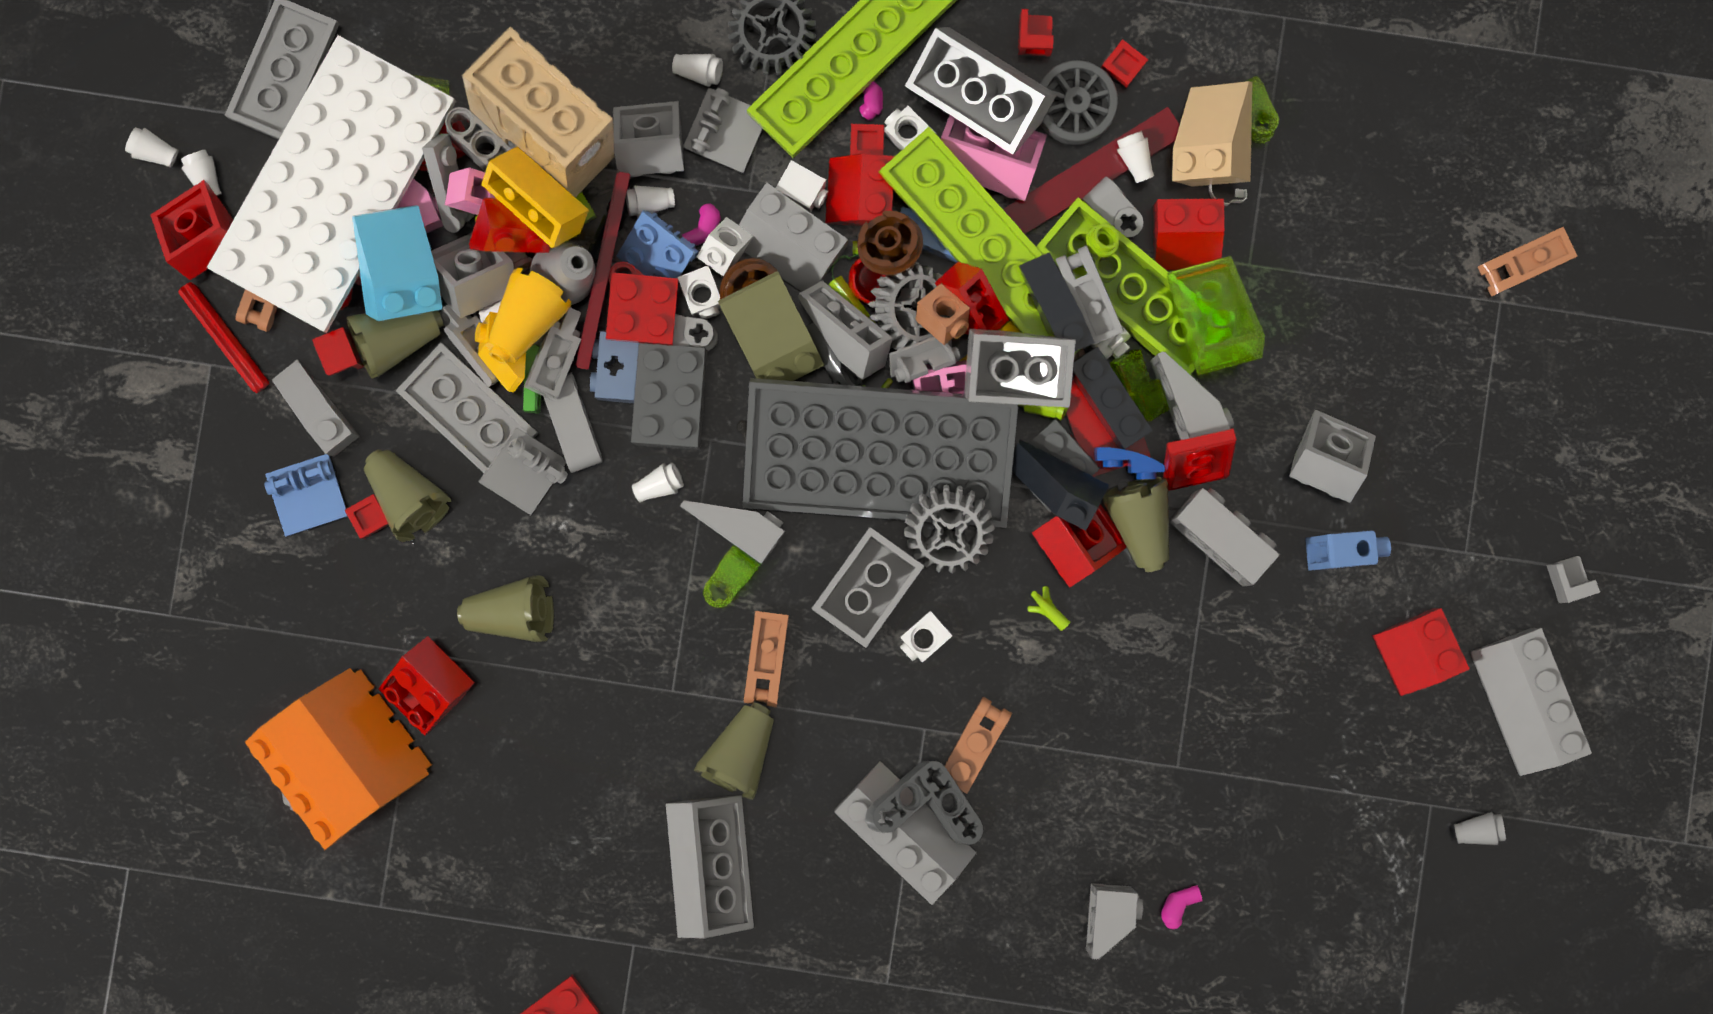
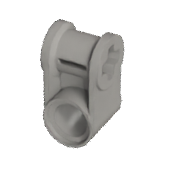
M1105 176L1082 198V201L1127 238L1136 236L1142 230V215L1129 202L1120 188L1108 177ZM1121 216H1131L1132 219L1129 222L1132 227L1131 229L1120 228L1123 223L1120 219Z
M675 314L673 346L706 348L707 351L715 347L718 341V333L715 327L707 320ZM701 328H703L708 333V337H703L701 343H699V340L694 335L695 333H700Z

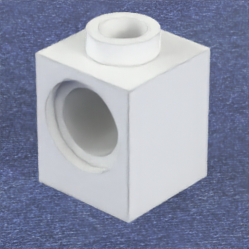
M907 106L902 112L896 109L885 120L884 123L887 127L884 129V135L902 151L928 125ZM904 125H911L916 129L917 134L911 139H905L900 136L898 130Z
M792 160L776 186L778 191L810 213L814 206L818 209L822 206L829 192L825 190L826 179Z
M726 217L708 235L697 258L724 276L729 268L742 257L753 235Z
M709 266L677 277L693 318L700 316L701 319L706 320L719 314L718 309L721 308L718 303L720 294ZM700 287H706L711 290V297L705 303H698L693 299L694 292Z
M929 611L900 637L904 641L900 648L912 661L918 657L921 662H924L949 640L952 635L935 615ZM920 629H927L933 635V642L928 648H919L914 642V635Z

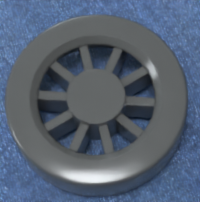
M1082 60L1066 61L1053 67L1043 77L1040 84L1057 94L1055 100L1063 102L1051 106L1040 124L1049 136L1065 144L1082 145L1095 141L1109 129L1117 113L1118 94L1113 80L1101 67ZM1074 79V87L1070 88L1065 80ZM1079 79L1088 81L1085 88L1079 87ZM1060 85L1065 94L1056 92L1054 89ZM1094 85L1098 92L1090 95L1088 91ZM1101 99L1102 107L1090 102ZM1064 110L1065 114L1057 123L1052 114ZM1087 110L1100 114L1095 122ZM1069 116L1074 118L1073 130L1062 127ZM1082 116L1089 127L1079 130V117Z

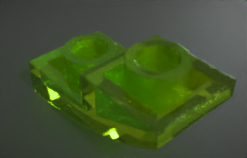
M1141 349L1130 350L1120 358L1110 362L1111 368L1147 422L1170 410L1160 379H1150Z

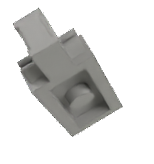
M447 304L439 313L445 325L444 330L484 383L491 387L499 380L478 356L479 342H475L476 327L481 321L477 316L472 317L471 315L460 318Z
M570 307L567 313L560 318L559 322L557 321L545 333L524 388L553 401L557 400L581 341L579 338L581 332L575 330L581 312Z

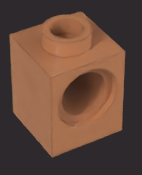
M941 283L917 303L916 321L939 342L945 345L952 338L958 339L966 332L969 326L970 308ZM940 315H947V316H950V317H949V318H944V317H941Z

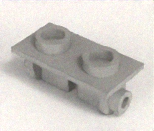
M931 336L924 341L889 353L891 377L895 376L898 382L904 380L905 383H908L911 380L928 374L925 364L929 363L935 372L950 365H955L956 360L960 359V353L957 347L952 348V340L943 345L934 336Z

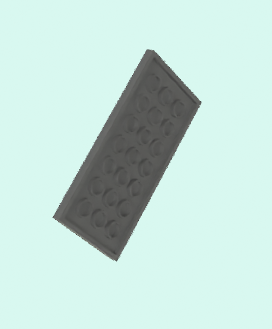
M750 378L743 508L905 520L906 515L912 514L910 511L911 504H920L919 496L921 493L931 498V488H936L940 494L943 493V487L947 484L950 487V492L954 493L959 485L963 487L964 496L973 490L975 492L974 501L983 498L985 501L984 509L991 510L992 518L989 521L994 522V527L1007 528L1018 404L969 402L965 394ZM946 508L944 510L947 512H955L958 509ZM929 516L925 522H933V519ZM973 519L967 523L968 525L976 526Z

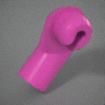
M875 81L863 91L864 104L859 109L861 115L866 119H873L883 109V91Z

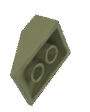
M778 271L718 301L756 378L794 381L824 366Z

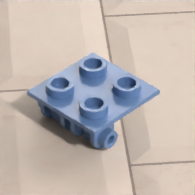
M643 210L618 252L617 257L623 262L632 264L643 275L677 278L682 275L689 261L692 262L697 257L699 251L695 249L696 244L690 243L684 237L680 239L681 233L679 231L673 234L671 232L673 226H667L658 217L657 213L651 214L649 211Z
M324 454L265 474L268 481L264 483L268 495L272 494L285 537L347 517L345 512L346 506L329 455Z

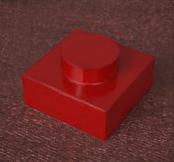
M1122 39L1102 64L1101 68L1127 88L1147 63L1148 59Z
M851 124L850 155H883L884 125Z
M375 494L345 509L360 539H364L389 525Z

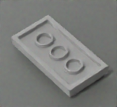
M274 0L225 116L235 122L280 139L325 59L339 23L332 18L291 1Z
M442 343L429 354L396 390L483 473L492 463L515 427L533 438L538 434L529 423Z

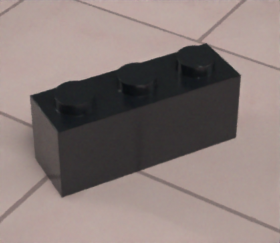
M1098 347L1089 350L1074 360L1072 379L1119 449L1128 448L1153 431Z

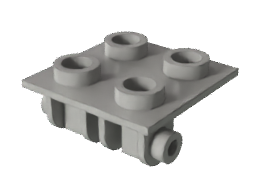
M708 88L683 148L744 173L763 128L747 114V109L751 105L728 96L729 93L723 89L717 88V90Z
M515 427L479 480V483L531 515L552 483L558 482L561 484L567 478V472L564 471L566 460Z

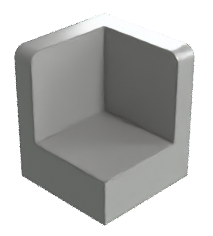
M1579 556L1546 565L1559 603H1569L1600 593L1596 580L1587 579Z

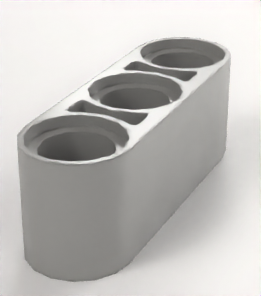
M457 107L447 114L445 124L451 141L483 171L486 172L490 160L512 149L467 108ZM463 120L468 122L470 127L465 132H457L453 130V124ZM482 143H490L495 148L488 155L480 154L476 150Z
M570 372L566 376L557 400L553 401L544 397L566 463L570 472L573 473L602 463L603 459L572 372Z

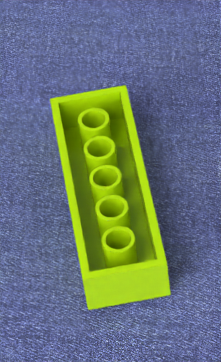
M1078 197L1036 248L1043 255L1050 252L1059 269L1056 258L1063 255L1069 257L1078 253L1077 249L1087 245L1086 236L1092 227L1102 224L1112 225ZM1116 229L1119 235V247L1113 255L1099 257L1091 251L1090 253L1121 325L1153 355L1156 356L1164 351L1191 375L1232 325ZM1098 239L1103 245H1105V242L1102 239ZM1084 265L1072 270L1076 279L1087 275Z

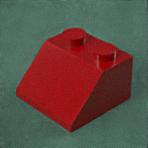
M857 154L830 158L827 190L829 192L827 195L825 224L863 226L866 221L869 223L874 218L883 215L882 212L892 211L893 188L878 172L895 156Z
M205 180L150 215L166 262L189 280L208 269L207 266L233 222V218Z
M483 198L469 242L470 249L499 252L549 253L550 246L497 198Z
M1157 199L1153 205L1154 261L1166 271L1220 270L1224 240V199Z
M1101 504L1086 531L1055 516L1032 532L1040 547L1045 551L1069 588L1095 572L1127 548L1117 527Z
M1432 608L1372 635L1400 696L1441 683L1470 669L1442 608Z

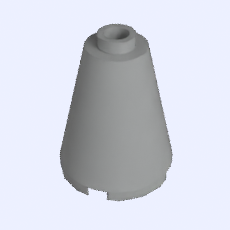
M566 241L553 249L550 247L549 253H536L531 263L530 272H536L557 285L564 292L561 296L564 302L570 299L571 305L581 302L590 294L596 267L591 254L585 248L575 242Z

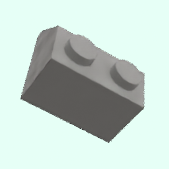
M679 101L613 107L614 153L617 172L629 173L630 177H639L643 174H671L675 171H684Z
M472 233L431 251L438 274L440 293L444 301L460 318L502 300L508 280L514 270L513 261L504 252L470 249L469 242Z
M1315 410L1294 456L1289 476L1303 484L1322 490L1335 498L1351 503L1367 477L1376 436Z
M1091 883L1086 951L1092 959H1100L1135 929L1136 919H1142L1143 899H1139L1138 893L1131 886Z

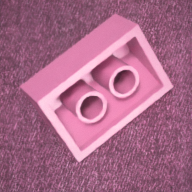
M950 115L941 140L983 188L1002 193L1008 198H1017L1025 201L1047 135L1034 131L1015 154H1011Z

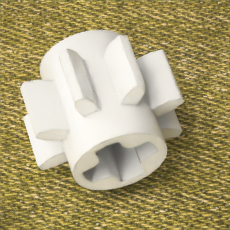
M1123 327L1124 332L1095 345L1091 344L1093 348L1098 347L1106 360L1111 355L1118 360L1130 348L1125 342L1131 336Z

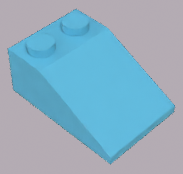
M414 205L352 216L366 315L377 321L442 310L438 274L419 206Z

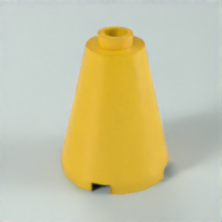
M523 268L514 269L510 275L486 344L490 350L489 355L501 364H506L507 362L515 363L571 307L570 299L564 302L561 298L564 292L557 285L533 271L528 276L520 274Z

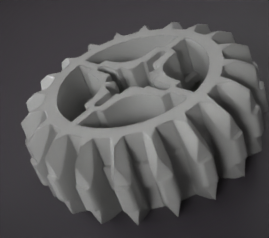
M916 263L904 275L901 273L892 277H880L877 279L880 288L871 290L873 295L876 296V301L868 303L870 307L875 308V314H872L869 318L877 320V325L893 338L891 348L895 350L908 347L933 336L916 321V311L904 307V305H910L913 308H917V303L937 287L935 282L942 275L933 273V268L930 266H922ZM901 289L900 297L895 301L896 296L899 290ZM940 315L941 317L948 318L947 315Z
M947 484L944 485L943 493L940 494L933 487L930 489L931 498L921 493L919 496L920 504L912 503L910 506L912 514L906 515L905 523L909 526L904 529V535L910 538L907 540V546L909 549H915L914 557L916 560L925 557L924 566L926 568L931 566L933 562L936 563V571L938 573L943 570V566H949V571L953 574L955 572V565H960L966 571L968 569V560L977 565L980 562L978 554L986 555L988 553L986 544L993 543V535L990 532L994 531V522L989 521L992 518V512L989 509H984L985 501L983 498L974 501L975 492L973 490L964 496L963 487L960 485L956 488L955 493L950 492V487ZM953 508L958 510L955 512H947L944 509ZM931 516L935 528L931 531V536L926 538L923 534L922 526L925 520ZM973 519L977 530L973 538L968 542L963 531L968 527L967 523ZM951 546L955 549H942V547Z

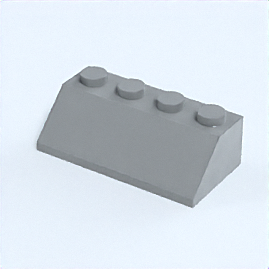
M950 27L935 28L905 85L908 89L1011 154H1015L1041 124L1057 95Z
M1529 628L1470 651L1519 776L1558 767L1592 754L1542 628Z
M879 761L835 808L834 812L933 905L961 874L975 856L976 851L969 845L956 843L950 837L936 814L926 804L920 807L894 831L890 833L872 831L866 823L867 809L900 780ZM908 787L904 788L900 795L901 802L905 806L910 805L913 800V792ZM880 811L881 818L878 822L886 824L884 817L890 811Z
M742 795L666 803L678 938H709L754 928Z

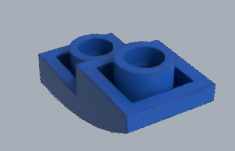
M1094 448L1095 461H1103V467H1123V460H1128V473H1136L1137 480L1157 479L1156 472H1165V465L1146 455L1118 448Z

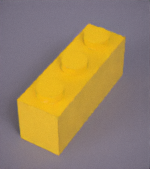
M518 146L493 158L488 163L481 185L552 249L580 234L589 209Z

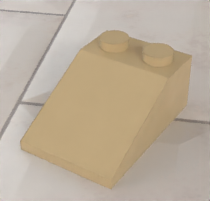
M1252 82L1193 87L1190 89L1173 146L1172 181L1188 186L1250 182Z

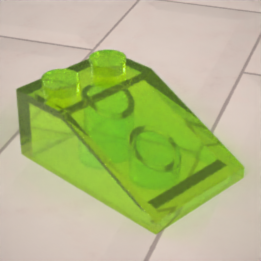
M1231 256L1167 273L1168 283L1185 343L1198 375L1262 358L1265 334Z

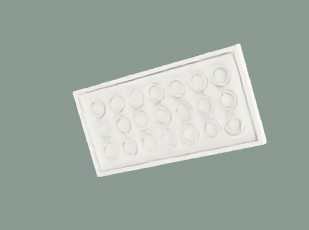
M338 35L207 268L327 333L360 274L352 216L396 209L424 160L422 147L440 132L445 123L446 116L454 107L456 100Z

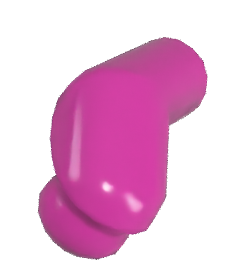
M704 204L699 210L700 218L697 228L682 234V237L690 243L696 244V246L704 243L708 235L720 223V212L713 204Z
M1198 885L1171 893L1167 897L1161 911L1162 920L1167 928H1179L1183 922L1182 916L1186 906L1203 901Z

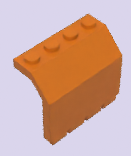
M349 668L302 696L262 725L245 741L251 754L261 763L273 784L281 790L293 811L301 817L311 831L313 838L321 844L324 850L335 844L375 811L422 781L429 775L426 769L432 765L418 746L413 750L410 749L409 745L414 740L399 720L393 723L389 721L395 714L381 695L378 693L372 697L369 694L375 687L361 669L354 673Z

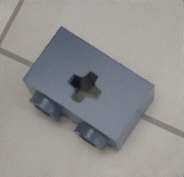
M600 331V339H595L593 346V359H598L597 372H591L590 392H595L597 400L634 403L639 343L606 340V332ZM615 359H618V362L624 367L623 370H617L616 376H613L611 370L607 368L608 365H614Z

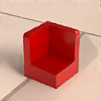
M1021 9L1018 55L1051 56L1054 35H1052L1053 19L1051 16L1028 15V9Z
M341 327L312 339L327 375L332 376L351 367L356 369L364 367L351 333L346 328Z

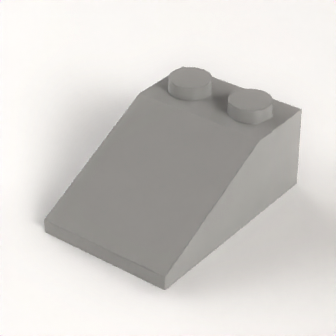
M969 329L964 387L966 399L969 402L1070 408L1076 340L1010 331Z
M1164 351L1158 353L1150 360L1180 440L1229 430L1230 427L1234 426L1228 408L1222 409L1221 403Z

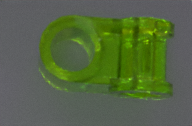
M1254 76L1244 81L1252 82L1251 140L1255 143H1265L1272 139L1279 125V116L1268 97L1261 79L1258 76ZM1259 120L1262 124L1268 123L1267 129L1263 125L1257 127V121Z
M733 545L720 561L716 571L703 588L706 602L714 608L726 607L740 589L748 583L760 564ZM724 585L726 587L724 589V593L727 595L726 599L718 598L716 601L711 600L713 594L710 588L712 586L718 588Z

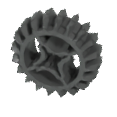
M739 0L744 10L738 8L732 10V15L738 20L728 22V27L735 31L728 34L730 42H738L732 47L734 54L744 52L740 57V63L744 65L752 59L751 71L755 72L760 65H763V75L768 76L770 67H775L776 74L780 76L782 75L781 66L786 65L787 69H789L793 65L792 60L798 61L802 59L803 54L801 52L806 53L812 47L807 42L816 41V34L810 31L816 28V21L808 19L812 15L811 8L802 9L805 0H795L794 2H792L793 0H752L751 2ZM766 8H775L774 12L766 17L756 14ZM787 12L796 19L799 25L798 37L791 35V31L784 27ZM777 24L779 34L775 35L773 33V37L769 36L767 39L766 28L770 27L771 29L772 25L776 26ZM747 25L753 27V30L761 36L757 50L748 43L745 37ZM777 45L787 48L789 45L791 46L780 54L768 55L770 50Z

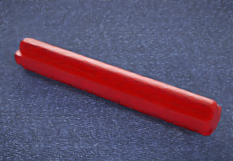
M192 282L182 286L178 291L179 295L250 389L256 393L265 389L269 385V381L198 287Z

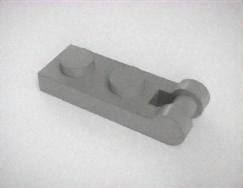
M437 134L422 147L443 226L447 231L455 233L472 219L475 214L445 205L450 173L459 171L456 161V150L452 146L450 135Z
M1086 245L1077 249L1078 253L1069 257L1063 255L1056 258V261L1095 343L1092 345H1095L1124 332L1090 250ZM1084 265L1087 275L1076 279L1072 270Z

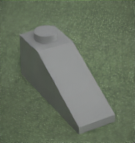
M823 280L799 293V301L838 360L863 380L886 365L893 338Z
M298 359L272 379L299 421L325 454L335 457L360 437Z
M683 501L680 505L762 565L785 534V531L780 528L783 522L768 511L762 516L755 511L691 501Z

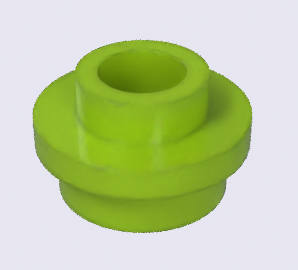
M1096 225L1087 233L1086 244L1089 250L1096 256L1109 257L1119 247V235L1116 229L1110 225ZM1098 239H1102L1105 242V245H1103Z

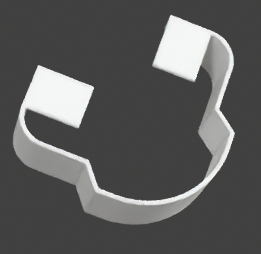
M1209 185L1210 197L1216 199L1212 192V185ZM1235 189V197L1244 198V200L1232 199L1230 203L1244 202L1247 198V189Z

